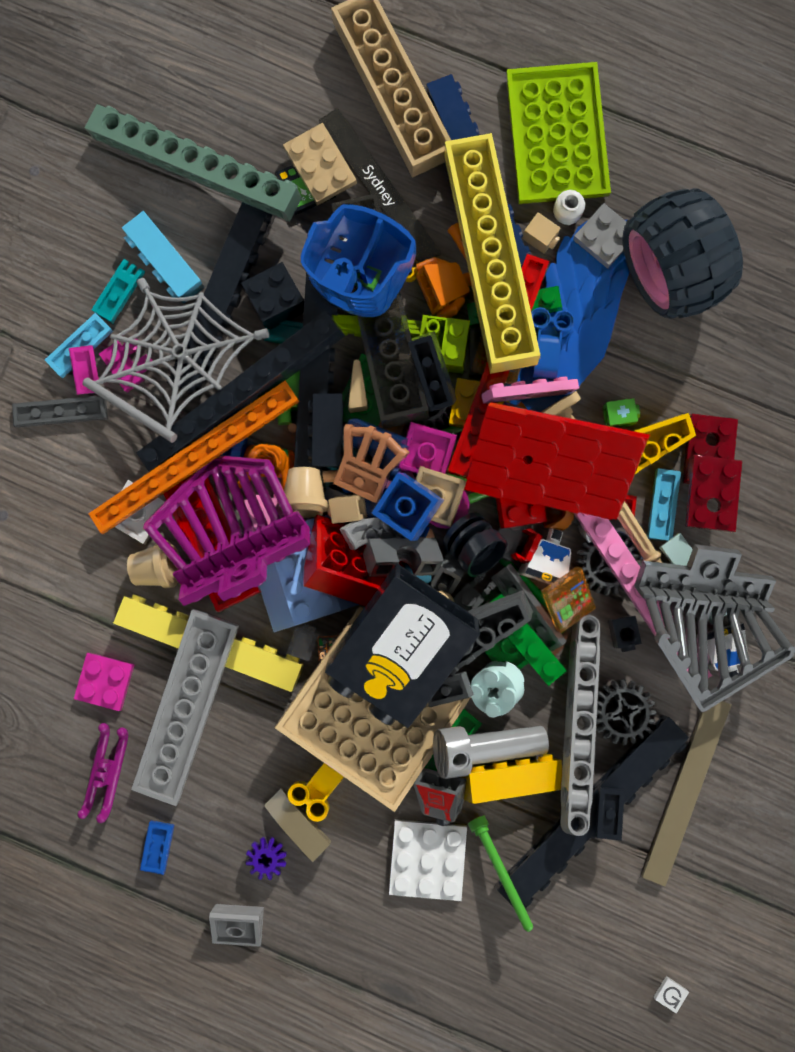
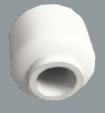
M575 190L563 191L558 195L553 209L554 216L558 222L571 225L580 220L585 209L583 196Z

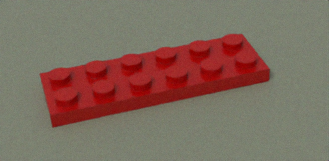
M207 477L204 481V486L207 489L230 544L231 529L213 485L209 477ZM188 478L164 493L166 501ZM195 490L188 497V501L215 551H217V538L199 495ZM179 506L172 513L174 519L199 556L203 558L205 551L181 506ZM259 586L252 587L242 592L239 596L225 601L220 598L218 592L210 593L209 597L216 612L219 613L260 593L261 590Z

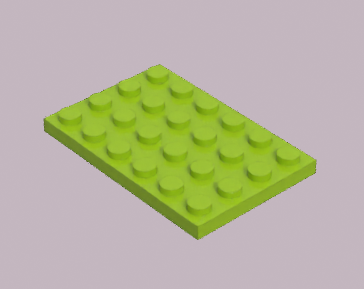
M597 62L507 69L506 80L519 204L556 201L558 195L567 190L579 192L584 199L609 197L611 187Z

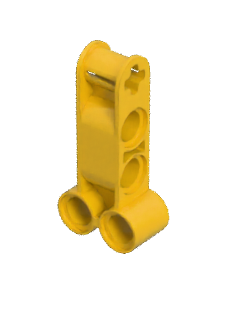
M323 763L308 783L297 781L292 784L288 791V799L296 806L306 804L307 816L312 821H322L326 818L329 811L327 798L344 776ZM296 787L303 788L306 792V797L303 799L296 798L293 790ZM314 803H320L324 806L325 810L322 814H315L312 811Z

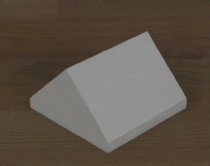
M216 904L209 915L212 943L261 947L264 907Z

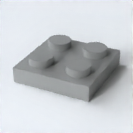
M603 203L575 234L573 240L606 268H609L623 252L622 236L626 221Z

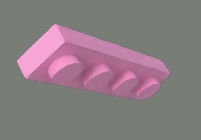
M559 377L554 379L553 382H547V379H539L533 381V384H526L525 381L515 382L511 386L504 387L503 383L489 386L490 389L482 394L483 404L569 394L579 389L578 380H568L567 377Z

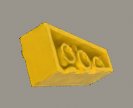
M689 413L634 430L635 432L650 434L635 474L696 436Z
M552 754L538 756L537 760L519 758L515 759L516 762L511 763L498 761L493 762V765H472L471 773L468 776L461 777L467 779L464 800L475 804L561 790L562 760L553 758Z

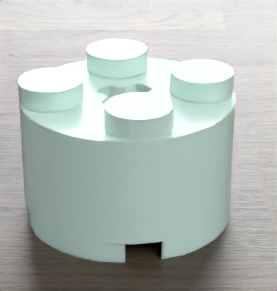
M492 661L473 678L471 688L474 695L471 698L474 704L489 717L494 718L504 715L524 695V677L521 671L512 663Z

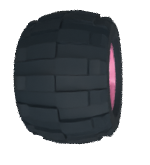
M693 188L691 190L681 189L667 192L642 206L634 213V217L627 220L626 225H624L622 245L628 269L643 299L660 316L668 319L679 317L680 319L700 314L717 306L739 285L743 272V256L738 236L722 206L705 191Z

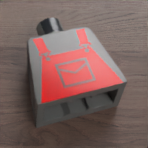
M424 768L414 783L421 812L424 815L436 818V823L440 826H447L450 822H454L463 806L467 779L461 777L443 779L438 771Z

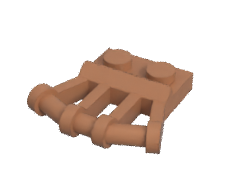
M346 424L344 427V456L333 484L378 503L387 480L390 478V473L410 452L406 448H402L392 438V435L387 432L384 434L378 432L371 425L369 427H354L352 424ZM353 437H364L355 458L353 457ZM375 440L379 442L372 464L364 462L371 441ZM388 447L396 456L382 470L379 467Z

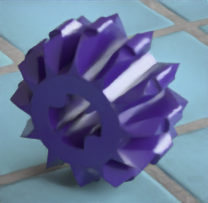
M265 837L260 839V844L254 841L251 844L253 850H248L246 853L250 857L246 861V865L254 866L250 870L251 874H254L256 871L260 872L258 875L259 880L263 878L264 874H266L268 880H272L273 873L279 876L282 872L280 867H285L287 864L282 859L287 856V852H279L283 844L278 843L277 846H274L275 838L273 837L268 844ZM264 854H266L267 857H271L269 863H267L265 859H261Z

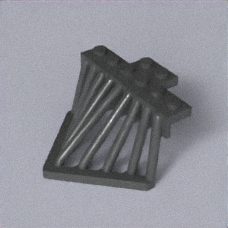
M694 544L687 566L642 561L634 587L642 598H645L656 632L655 641L701 712H705L793 658L795 647L789 642L768 613H773L775 610L768 600L776 580L772 576L736 572L742 556L739 550ZM657 601L659 602L662 618L656 603ZM683 609L685 614V629L682 615ZM740 610L762 652L761 660L753 665L750 663L738 619ZM712 611L720 681L718 686L710 691L708 689L707 622ZM754 611L781 646L774 652L754 616ZM696 612H697V644H696V629H695V615H696ZM725 613H727L741 665L740 673L732 678L729 676L723 628Z

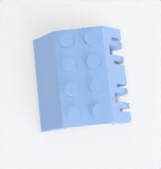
M314 518L305 521L310 527V537ZM308 546L303 551L295 552L286 556L282 561L274 562L267 566L266 581L259 587L273 632L360 605L303 586L304 564Z

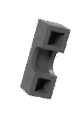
M401 537L369 539L362 553L369 577H387L399 561L407 563L415 576L436 575L444 561L436 538L420 537L415 541Z

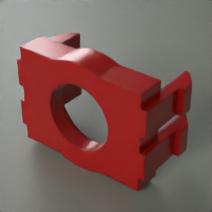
M532 528L522 530L521 532L529 536L523 547L521 555L517 553L510 554L511 558L522 564L529 563L538 548L542 535L533 531L534 529Z

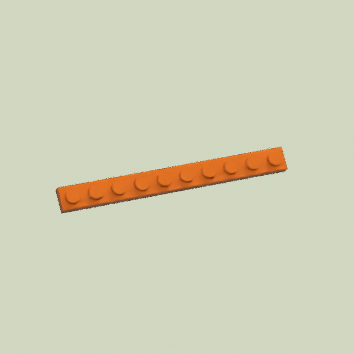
M285 380L88 513L99 532L105 534L300 401Z

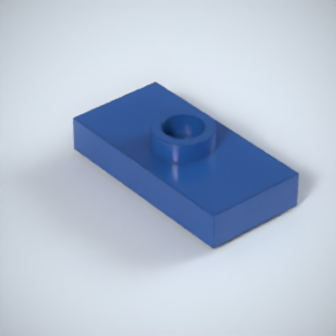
M153 820L149 822L140 871L165 874L174 824Z

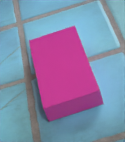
M93 345L69 348L77 395L94 393L83 386L85 378H90L93 381L99 380Z

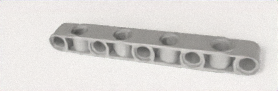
M591 615L581 617L573 623L569 650L560 823L565 833L575 836H582L589 830L593 794L600 662V623L596 617ZM583 622L589 625V633L583 630ZM581 669L587 673L585 681L580 678L579 673ZM579 717L584 721V728L582 730L577 726V719ZM577 766L581 769L582 773L578 780L574 776V769ZM574 817L579 821L576 830H573L571 827V821Z

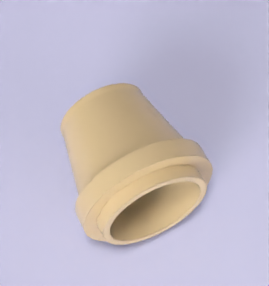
M311 467L289 469L284 493L293 512L298 511L302 518H312L317 514L322 515L323 512L327 511L328 501L324 497L320 470Z
M167 541L179 555L177 548L174 545H172L169 541ZM157 544L131 554L128 557L127 571L131 582L135 586L172 588L178 583L173 576V572L178 570L177 567Z

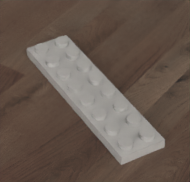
M196 609L191 610L131 790L174 806L178 805L239 627L238 624Z

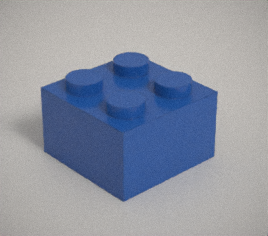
M398 472L372 511V514L410 541H415L420 538L444 499L406 473Z

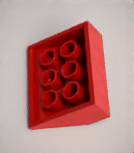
M317 514L314 518L310 545L308 546L304 564L303 586L366 606L386 577H369L362 555L366 544L356 550H350L339 530L346 524H332L331 519Z

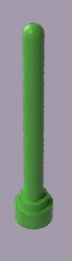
M485 815L470 821L468 826L471 832L475 833L476 837L479 836L524 930L530 932L533 929V924L487 832L489 831V823Z

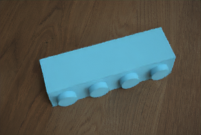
M144 211L122 227L126 233V236L123 238L132 249L135 246L140 251L138 256L146 266L152 265L155 269L152 273L160 283L166 282L169 286L166 290L171 297L183 298L194 296L205 288L198 276Z

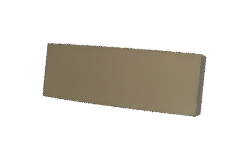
M282 788L264 805L285 833L312 862L330 845L331 840L316 826L315 821H312L300 806L293 805L289 801L288 794Z

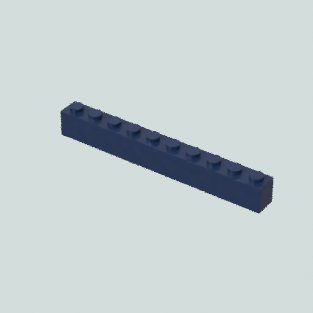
M452 74L426 84V93L451 140L479 135L476 122H472L469 116L471 115L469 104L467 101L464 102L461 97L462 89L458 81L455 82ZM509 203L507 205L522 269L526 255H531V251L528 245L524 246L521 239L523 237L519 224H515L513 220L514 212Z

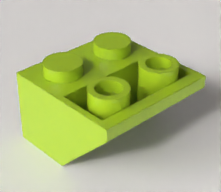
M423 315L420 336L435 331L448 372L463 374L470 321Z

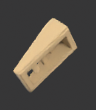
M354 360L348 402L350 413L367 411L368 409L362 368L359 360Z

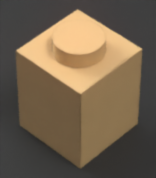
M538 212L524 230L522 239L545 254L548 248L553 249L560 240V237H558L560 227Z
M353 494L337 496L328 500L327 512L332 520V524L360 521L367 517L365 499L362 496Z

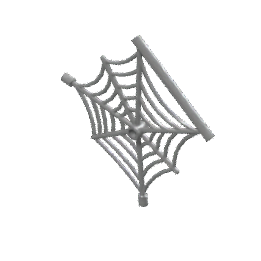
M140 278L137 280V284L142 293L146 294L138 318L129 328L117 335L111 334L110 338L114 340V347L109 365L99 380L93 381L90 378H85L83 386L173 443L177 439V434L171 431V426L181 410L197 395L214 387L217 390H221L222 387L219 383L233 358L252 340L256 339L258 341L269 338L267 328L255 331L254 334L242 328L220 312L204 296L203 292H200L199 295L183 298L165 297L150 292V287L145 278ZM153 297L168 301H189L197 299V301L185 306L164 307L158 306ZM149 300L153 310L146 326L129 338L123 337L141 321ZM202 300L222 319L245 333L246 336L238 337L213 320L200 307ZM194 307L193 311L176 315H163L161 310L176 311ZM200 311L209 322L234 339L220 342L214 338L196 320L198 312ZM156 313L159 320L153 331L142 341L135 340V338L141 336L149 328ZM192 315L189 321L181 324L168 325L166 319ZM162 323L165 328L162 336L153 344L147 343L156 334ZM194 324L215 343L207 345L199 340L192 332ZM188 325L186 333L181 335H174L171 330ZM168 334L169 338L167 339V341L161 346L158 345L164 340V338ZM190 336L201 346L187 349ZM184 338L183 343L179 344L177 339ZM117 341L125 342L124 357L118 372L107 376L116 358ZM171 341L173 342V348L166 347L170 344ZM244 342L229 357L215 381L211 375L218 361L234 344ZM129 343L137 345L136 358L132 368L123 371L128 357ZM141 346L148 348L145 364L137 366ZM226 346L212 363L209 372L206 373L204 369L215 349ZM152 349L158 350L160 354L159 359L150 362ZM210 350L200 367L196 363L197 358L202 351ZM163 352L170 353L171 355L163 357ZM177 358L178 363L175 371L167 361ZM189 363V365L182 369L183 364ZM163 364L169 368L175 376L174 383L167 374L153 366ZM191 367L195 369V371L187 374L180 380V376ZM147 369L155 371L167 379L173 389L171 400L158 382L136 372ZM198 373L203 376L191 382L178 393V387L188 378ZM133 375L154 384L164 394L170 406L169 413L167 414L157 398L146 389L131 382L118 380V378ZM204 380L211 383V385L198 390L188 397L174 414L176 401L185 391ZM106 382L120 383L145 393L162 411L167 421L166 427L111 393L100 384Z

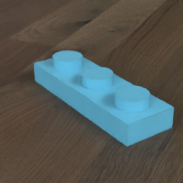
M94 313L54 350L45 361L61 378H64L72 370L69 348L93 345V349H95L113 330Z
M657 468L655 471L647 532L648 539L669 541L673 538L681 478L680 471Z

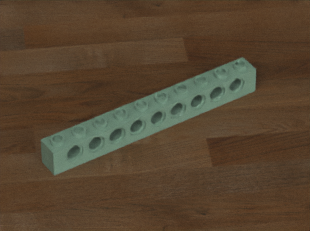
M97 104L84 127L92 138L289 222L302 199L297 185L289 180L283 182L270 172H259L248 163L240 164L229 155L221 156L210 147H199L188 138L180 139L169 130L163 132L149 122H145V124L139 122L130 114L122 115L111 106L103 107ZM257 183L255 187L250 188L252 184ZM273 192H278L275 196L270 197Z

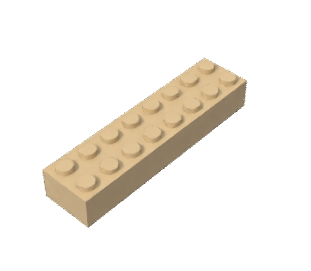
M347 0L332 7L333 24L412 178L446 162L445 142L451 141L379 0Z

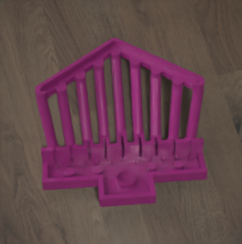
M231 456L217 457L192 474L143 526L147 534L177 567L178 570L173 572V576L181 585L178 600L183 606L192 602H198L212 592H218L220 598L225 601L239 596L242 592L252 587H258L266 581L268 565L280 562L286 556L303 551L310 545V527L298 511L293 512L274 472V466L267 459ZM233 471H235V474L240 481V484L243 488L250 508L256 519V530L254 528L253 522L249 515L248 509L246 507L245 501L243 499L242 493L240 491L239 485L237 483ZM246 472H249V476L251 477L255 485V488L263 502V505L270 517L271 521L269 525L266 521L264 513L261 509V506L258 502V499L256 497V494L253 490V487ZM222 473L226 478L238 513L240 515L241 521L243 523L244 537L240 529ZM210 474L213 476L231 529L230 544L207 489L204 486V481ZM260 474H265L284 513L283 518H280ZM195 490L199 495L217 538V551H215L188 501V497ZM179 506H181L205 551L203 558L199 556L172 517V513ZM163 523L166 524L190 558V564L187 565L157 530Z

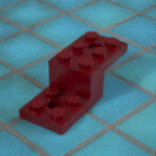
M690 414L696 436L686 443L683 484H689L685 527L736 532L742 460H734L738 419ZM707 434L716 436L717 443L715 446L707 444ZM709 499L717 501L718 510L716 512L708 510L707 502Z

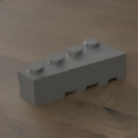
M524 590L468 611L478 618L480 635L450 675L455 674L461 667L475 660L481 653L488 651L497 642L508 637L531 621L533 610Z

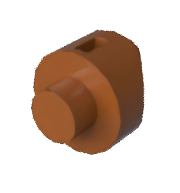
M545 506L547 522H543L544 527L563 531L573 522L574 513Z

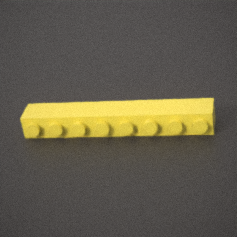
M135 594L132 595V598H123L113 624L179 649L190 615L179 611L176 614L167 612L168 607L159 603H154V606L145 603L146 598ZM244 636L242 640L234 639L225 667L289 692L294 691L304 664L299 662V657L288 653L284 657L277 654L278 649L265 645L263 649L255 645V640Z

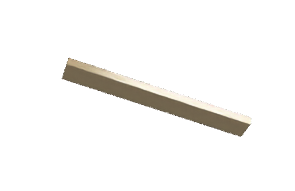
M722 701L709 710L700 713L641 874L642 878L666 886L732 704Z

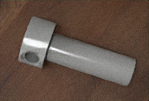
M458 726L437 729L433 736L435 765L440 777L443 779L468 776L471 773L472 765L545 755L549 749L548 735L543 726L468 735L464 727Z

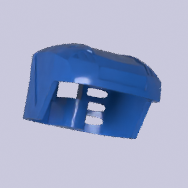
M343 204L334 211L328 221L313 222L301 252V264L314 288L329 303L354 315L376 317L385 313L391 306L409 272H411L416 257V242L413 236L401 224L390 217L363 206ZM339 238H346L347 241L340 240ZM331 248L339 249L341 253L333 251ZM329 259L331 261H334V263L331 264L326 262L325 260ZM367 265L382 271L374 291L363 287L360 281L363 280L364 283L371 284L378 273L367 268ZM358 273L361 274L359 279L357 278ZM355 283H357L358 289L354 293H351Z

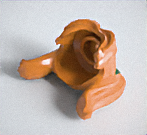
M249 445L243 458L270 460L274 466L277 478H281V486L284 491L288 470L294 468L295 453L292 450H282L275 445ZM246 472L247 475H248V478H249V480H250V482H251V477L249 476V472ZM238 481L239 488H242L240 481Z

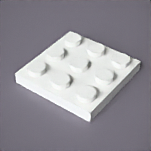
M395 819L389 895L461 901L467 825L448 824L447 826H440L433 822Z

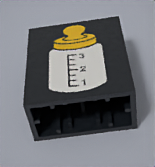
M396 563L329 655L325 673L330 676L328 683L337 693L344 697L351 698L356 693L370 702V712L382 723L392 725L396 720L409 728L479 637L478 618Z

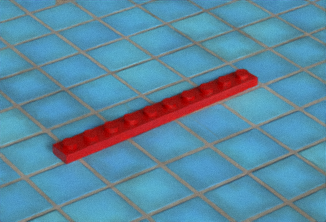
M527 254L522 266V273L530 310L532 311L549 261ZM487 362L448 468V473L467 479L487 405L489 404H483L482 394L488 391L491 385L499 383L505 385L510 370L490 374Z

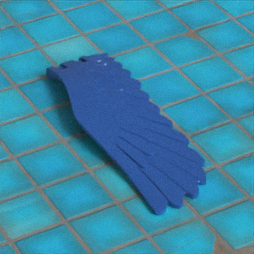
M586 222L576 229L572 238L564 236L557 251L556 264L551 263L545 275L546 288L559 286L562 309L569 311L574 317V325L570 333L562 338L557 378L577 379L579 386L605 356L622 292L630 272L624 251L609 268H606L573 240L575 234ZM557 312L550 313L551 317H554ZM541 318L533 319L534 323L537 325L544 324V321ZM557 321L559 327H567L564 321ZM533 366L513 369L512 371H515V373L509 372L504 387L511 386L512 383L519 381L533 384V381L541 378L532 377ZM568 394L511 400L509 402L516 405L522 401L528 410L542 412Z

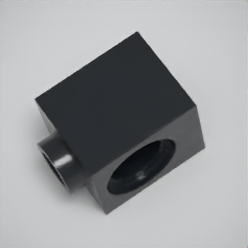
M636 616L608 620L614 648H621V652L636 650L635 645L642 644ZM623 628H627L630 631V638L627 641H623L620 637V631Z

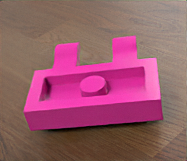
M117 341V354L114 364L110 369L112 374H116L121 366L125 342L122 345ZM114 343L99 353L107 366L113 354ZM129 343L128 357L123 371L132 368L134 362L129 355L137 351V345ZM147 354L139 358L137 366L145 364ZM147 369L138 371L136 373L143 374L147 371ZM133 375L118 378V380L131 382L136 385L145 380ZM120 384L127 393L133 389L131 386Z

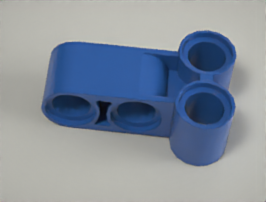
M536 308L531 312L532 319L541 318L544 324L537 325L534 323L540 358L538 365L532 368V377L554 380L558 375L562 338L570 333L574 325V317L566 310L559 311L554 317H551L549 311L545 308ZM557 321H564L567 327H559Z

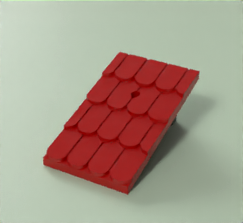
M506 401L503 404L490 402L487 405L464 490L500 499L504 497L532 505L540 504L576 514L580 512L608 520H617L650 434L526 410Z

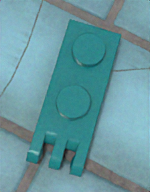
M122 260L91 310L113 324L137 287V280L144 276L145 270L141 268L137 270L136 265L131 264L129 266L128 260Z

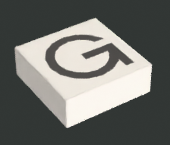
M666 976L654 995V999L677 1013L689 991Z

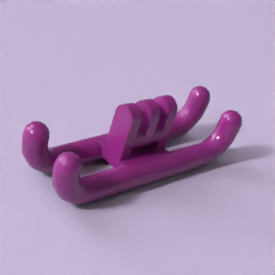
M106 723L98 726L100 737L84 803L77 813L78 818L85 819L92 809L97 787L107 785L102 809L96 817L98 823H104L111 812L129 735L126 728H119L117 730L119 738L114 760L105 759L110 736V727Z

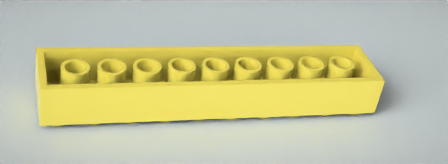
M492 133L446 141L445 161L490 374L538 365L540 351Z

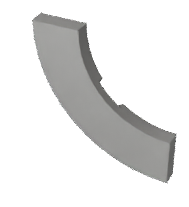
M364 518L360 521H353L339 529L350 550H356L367 544L369 539L406 538L379 518Z

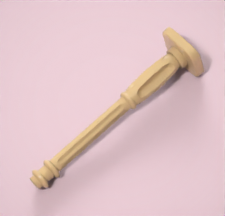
M573 391L541 413L575 419L572 415L573 410L571 406L580 401L581 398L577 391ZM624 502L618 520L642 556V561L663 563L660 558L662 555L661 551L655 550L631 510Z

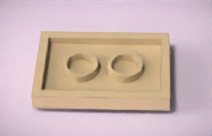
M323 123L283 144L285 152L317 206L357 184L355 176Z

